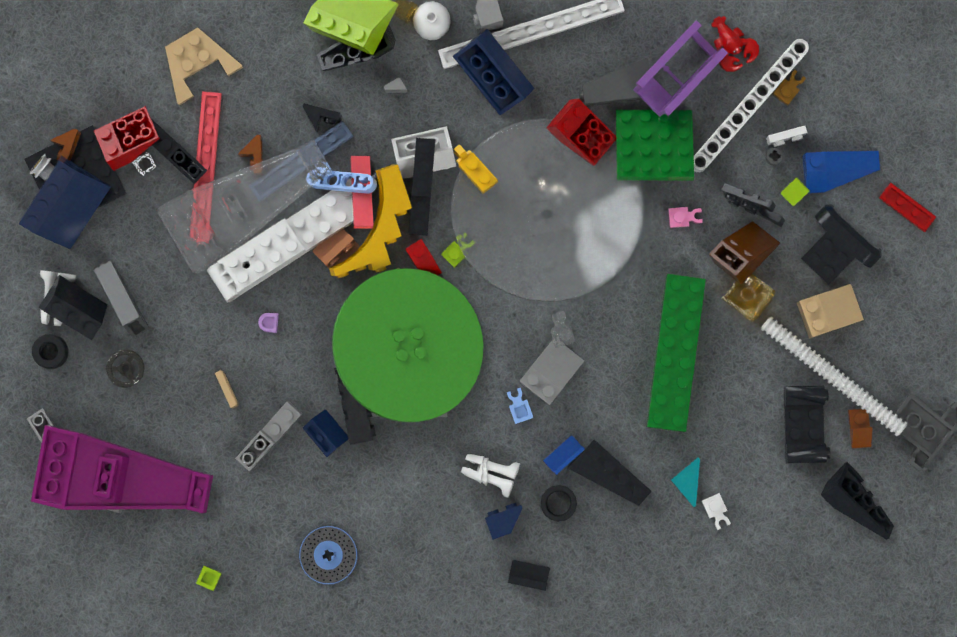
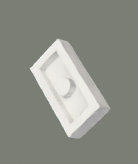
M806 126L768 135L766 138L767 143L777 147L784 145L786 140L792 139V142L802 140L803 136L807 134Z

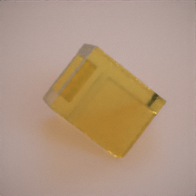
M396 0L395 2L399 5L394 16L408 24L418 5L412 1L409 3L406 0Z

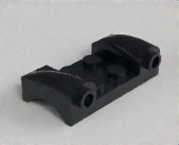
M824 385L784 386L786 464L826 463L827 459H830V447H826V443H824L823 405L829 399L828 389H825Z

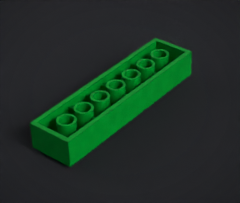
M673 274L666 275L646 423L648 428L686 432L706 279Z

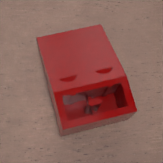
M579 98L569 100L546 127L561 143L593 166L597 164L616 141V135Z
M146 106L94 130L105 160L113 171L134 161L160 139Z

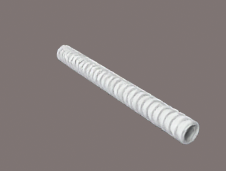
M773 317L767 319L761 327L762 331L765 330L767 335L770 334L772 339L775 338L776 342L779 341L780 345H784L786 350L789 349L791 354L794 353L795 357L798 356L799 360H803L805 365L808 364L810 369L812 367L814 372L817 371L818 375H822L824 380L827 379L829 384L832 383V386H836L838 391L841 390L843 395L846 394L848 399L851 398L852 402L855 401L857 406H862L861 409L867 410V414L870 413L871 417H876L875 420L881 421V425H886V429L890 428V432H895V436H899L907 426L906 421L903 422L902 418H897V414H892L893 411L887 410V406L883 407V403H878V399L874 400L873 395L869 396V392L863 391L864 388L860 389L858 384L855 385L853 380H849L850 377H845L844 373L841 374L839 369L836 370L835 366H831L829 361L826 362L825 358L822 359L820 354L817 355L816 351H812L810 346L807 347L806 343L803 344L801 339L798 340L796 335L793 336L791 331L788 332L787 328L784 329L782 324L779 325L777 320H773Z

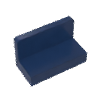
M323 410L303 427L304 431L326 457L349 440L348 435L327 410Z

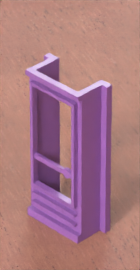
M697 20L636 82L637 86L633 89L659 117L663 114L669 116L728 54L724 48L716 51L697 31L701 24ZM691 37L710 57L683 84L665 64ZM661 68L681 86L673 96L653 78Z

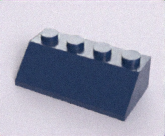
M488 29L480 33L453 55V58L499 115H502L524 100L535 89Z

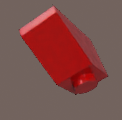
M422 239L405 249L418 270L427 271L437 276L442 274Z

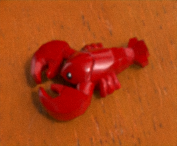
M719 16L711 23L713 28L718 29L720 37L714 41L717 51L723 47L728 52L719 62V65L727 72H734L743 67V64L734 65L733 62H739L740 60L736 57L728 56L729 53L739 54L742 51V47L745 46L744 58L747 57L748 53L751 54L746 61L748 64L757 58L759 45L752 38H740V36H744V33L738 27L731 30L725 24L726 17Z

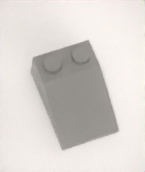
M477 0L476 14L473 15L476 30L480 29L482 33L486 29L490 32L503 28V17L498 1Z
M554 337L519 383L550 406L583 364L584 360Z

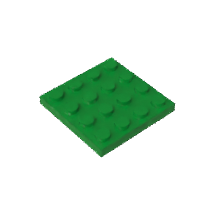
M616 110L617 180L694 181L692 110H674L669 116L663 114L660 117L653 110Z

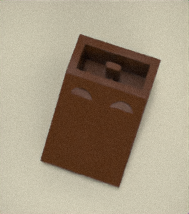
M752 221L723 239L709 255L715 265L742 285L778 247L780 242Z

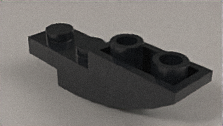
M152 120L160 138L152 146L195 184L207 172V169Z

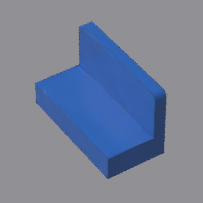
M571 435L543 461L557 475L582 453L585 448Z

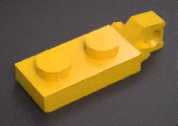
M460 144L453 149L454 154L458 157L456 160L458 167L482 194L498 183L497 178L470 150L466 152Z

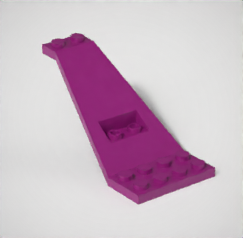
M45 425L31 502L63 510L188 509L206 513L213 475L198 472L80 432Z

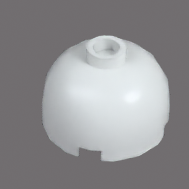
M425 2L414 13V28L422 38L437 40L449 31L451 24L450 14L446 7L438 2Z

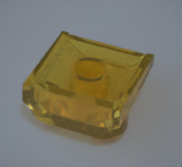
M751 274L742 285L736 281L721 299L742 314L745 319L753 322L771 303L776 291Z

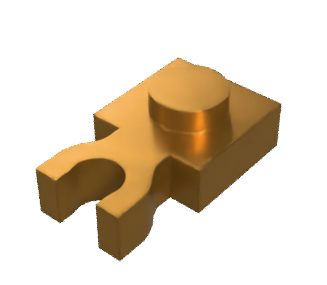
M796 70L792 72L790 81L784 79L772 94L787 106L800 91L796 86L802 84L806 79L803 76L801 80H795Z

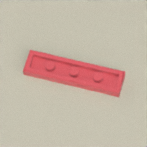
M351 156V173L371 175L370 156ZM351 178V184L353 185L354 178ZM368 181V183H362V182H360V184H363V185L366 187V185L370 184V182H369V181ZM352 192L354 228L373 229L372 193Z

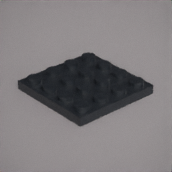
M92 125L80 131L81 134L71 162L111 186L98 206L99 208L127 193L116 170L113 171L106 162L94 133L96 129ZM53 144L25 158L24 160L29 170H32L44 154L46 158H51L50 163L55 166L58 161V152L60 149L63 150V146ZM32 174L40 190L45 180L40 176L35 178V175Z

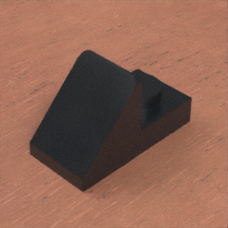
M303 104V109L316 132H318L321 118L329 124L339 123L342 115L340 112Z

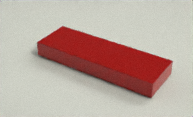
M891 182L879 197L881 201L923 232H926L936 218L934 214Z

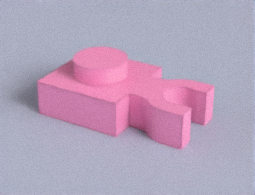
M688 207L669 208L670 228L689 227V222L703 223L702 219L694 217L695 213L702 212L701 208L694 209L692 212H688Z

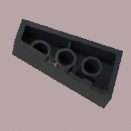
M334 368L335 375L337 374L338 376L337 384L342 397L341 404L345 414L350 445L373 441V436H376L374 425H370L369 418L372 417V412L355 400L344 386L337 369Z
M595 440L567 468L637 506L652 492Z

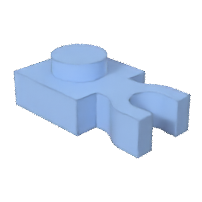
M521 388L517 389V397H512L511 392H507L508 398L513 402V405H510L509 408L515 424L533 418L528 401H522Z

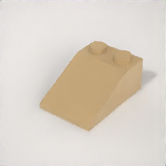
M851 284L797 302L809 339L864 320Z

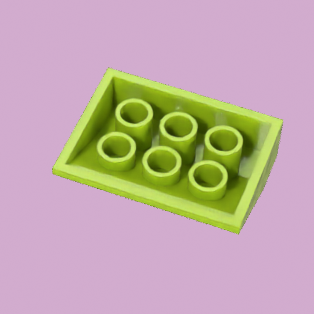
M317 0L311 6L303 23L318 34L374 55L399 4L391 0Z

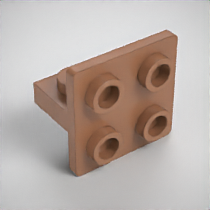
M342 229L313 249V253L329 269L351 256L360 246L350 234Z

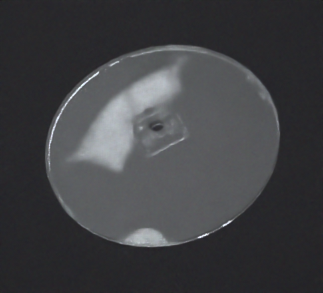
M534 119L519 122L499 130L484 140L472 153L497 178L498 183L482 194L464 172L460 170L455 181L451 201V218L454 234L463 255L474 270L487 282L508 294L541 302H557L581 297L600 288L614 278L628 262L636 248L644 216L643 196L639 181L617 180L616 146L612 144L597 164L593 166L561 143L546 128L553 119ZM544 211H550L552 217L545 219L541 214Z

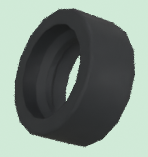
M551 486L545 490L541 497V510L550 520L557 522L565 521L572 517L576 511V496L566 486ZM554 492H562L570 500L569 509L564 514H553L548 508V498Z

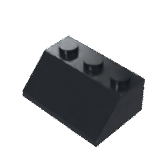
M59 275L39 308L92 340L103 323L108 304Z

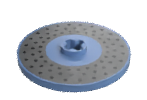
M324 526L313 530L305 537L300 547L299 559L302 569L312 580L321 584H335L346 579L354 570L357 562V548L347 532L337 527ZM325 550L334 553V555L331 556V561H329L327 558H323V555L326 554Z

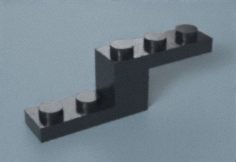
M416 138L409 235L428 236L435 139Z

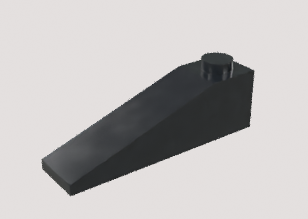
M388 25L374 55L337 42L316 56L322 70L328 71L377 59L394 49L396 39L390 25Z
M848 462L844 463L826 482L821 496L834 509L884 539H889L894 525L882 507L875 505L872 499L874 496L872 492H867L861 484L864 481L861 475Z

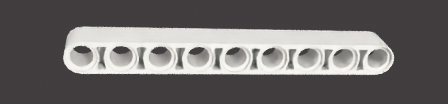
M797 39L790 45L694 155L695 172H703L801 61L809 49L808 43L805 40ZM794 46H802L803 53H797ZM788 59L791 62V67L783 66L782 60ZM770 74H777L779 81H772L769 77ZM757 88H764L767 92L766 95H759ZM745 102H752L754 109H746ZM739 116L742 123L735 124L732 121V117ZM720 131H728L729 138H722L720 136ZM714 144L717 147V152H709L707 146ZM695 159H703L705 165L703 167L696 166Z

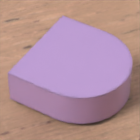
M262 314L258 321L259 327L265 332L277 333L279 314Z

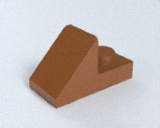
M72 129L50 140L54 144L63 146V150L60 149L58 152L57 160L63 156L71 161L81 134L79 130Z
M256 135L238 155L239 157H253V159H250L251 171H254L255 175H263L262 136Z
M865 409L848 410L852 448L871 447L872 427H870L869 413L867 414Z

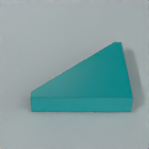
M699 457L671 479L672 483L692 507L696 506Z

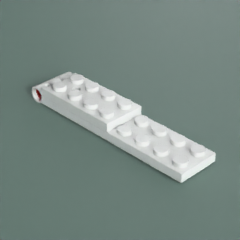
M351 179L347 180V187L352 186ZM331 190L288 219H282L217 261L218 263L210 266L207 272L226 302L235 300L340 230L353 223L352 192ZM246 264H250L249 268H244Z

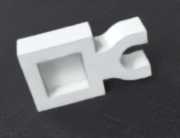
M720 493L702 500L709 519L715 518L717 530L721 529L719 525L720 520H725L727 526L731 524L729 519L723 514L727 509Z

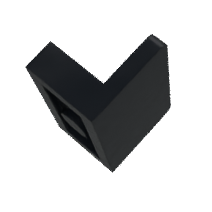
M512 560L508 583L546 591L550 568Z

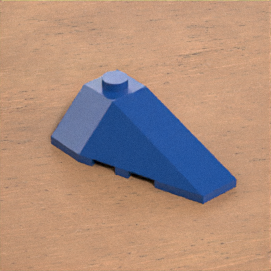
M879 151L805 153L802 156L804 184L810 190L807 194L824 193L880 170Z

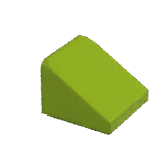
M796 177L781 192V195L792 206H795L810 190Z

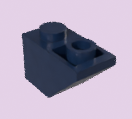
M515 502L505 506V511L499 512L496 509L487 513L488 517H485L493 540L512 532L522 511V505L517 506Z

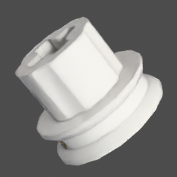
M44 154L34 165L30 174H34L35 178L40 176L46 180L54 168L50 163L51 158H46Z

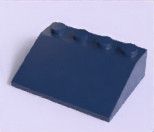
M61 156L23 214L19 225L38 236L71 249L111 186Z

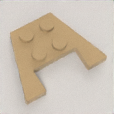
M199 28L194 29L165 47L175 95L179 105L194 97L184 80L213 62L219 60L228 76L243 68L236 59Z

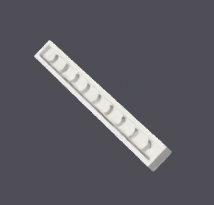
M594 0L491 34L501 47L507 50L622 13L625 10L621 0ZM471 40L438 50L443 69L459 65L453 58V55Z

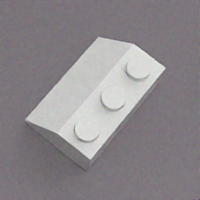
M447 126L391 139L402 179L413 177L416 138L435 139L433 172L456 167Z

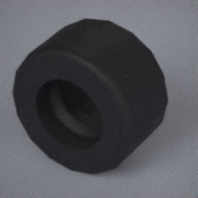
M45 334L34 342L32 356L39 366L46 369H56L66 362L69 349L61 337ZM48 344H53L57 348V355L53 359H47L43 354V349Z

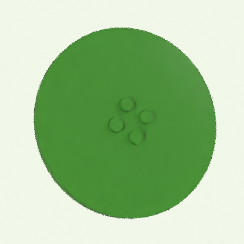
M403 268L385 271L369 278L348 296L336 318L332 348L338 374L346 389L357 402L380 417L411 423L422 422L441 416L457 406L467 396L477 380L482 365L483 336L475 311L466 297L454 285L433 273Z

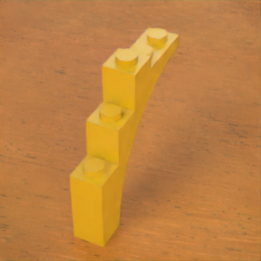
M398 164L375 170L379 184V205L373 229H371L363 244L351 256L329 268L332 276L342 278L349 275V271L355 270L358 272L366 269V265H368L369 270H375L377 273L386 270V266L391 265L384 242H386V245L397 242L396 238L401 237L395 214L397 217L405 215L407 210L412 208Z

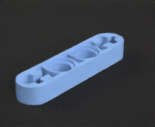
M315 169L307 175V182L316 189L369 194L374 192L377 187L376 180L368 174ZM336 176V177H337L336 183L333 184V185H330V184H329L330 179H331L332 177ZM317 177H320L321 179H324L323 181H322V180H315V182L313 181V180L316 179ZM350 178H354L353 185L347 187V180ZM368 181L370 182V184L366 185V187H365L363 184H360V182H362V183H368Z

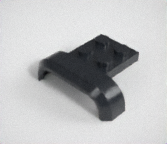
M826 204L815 215V218L827 232L801 259L827 284H830L855 258L871 268L882 257L880 248L877 249L846 222L835 211L832 204Z

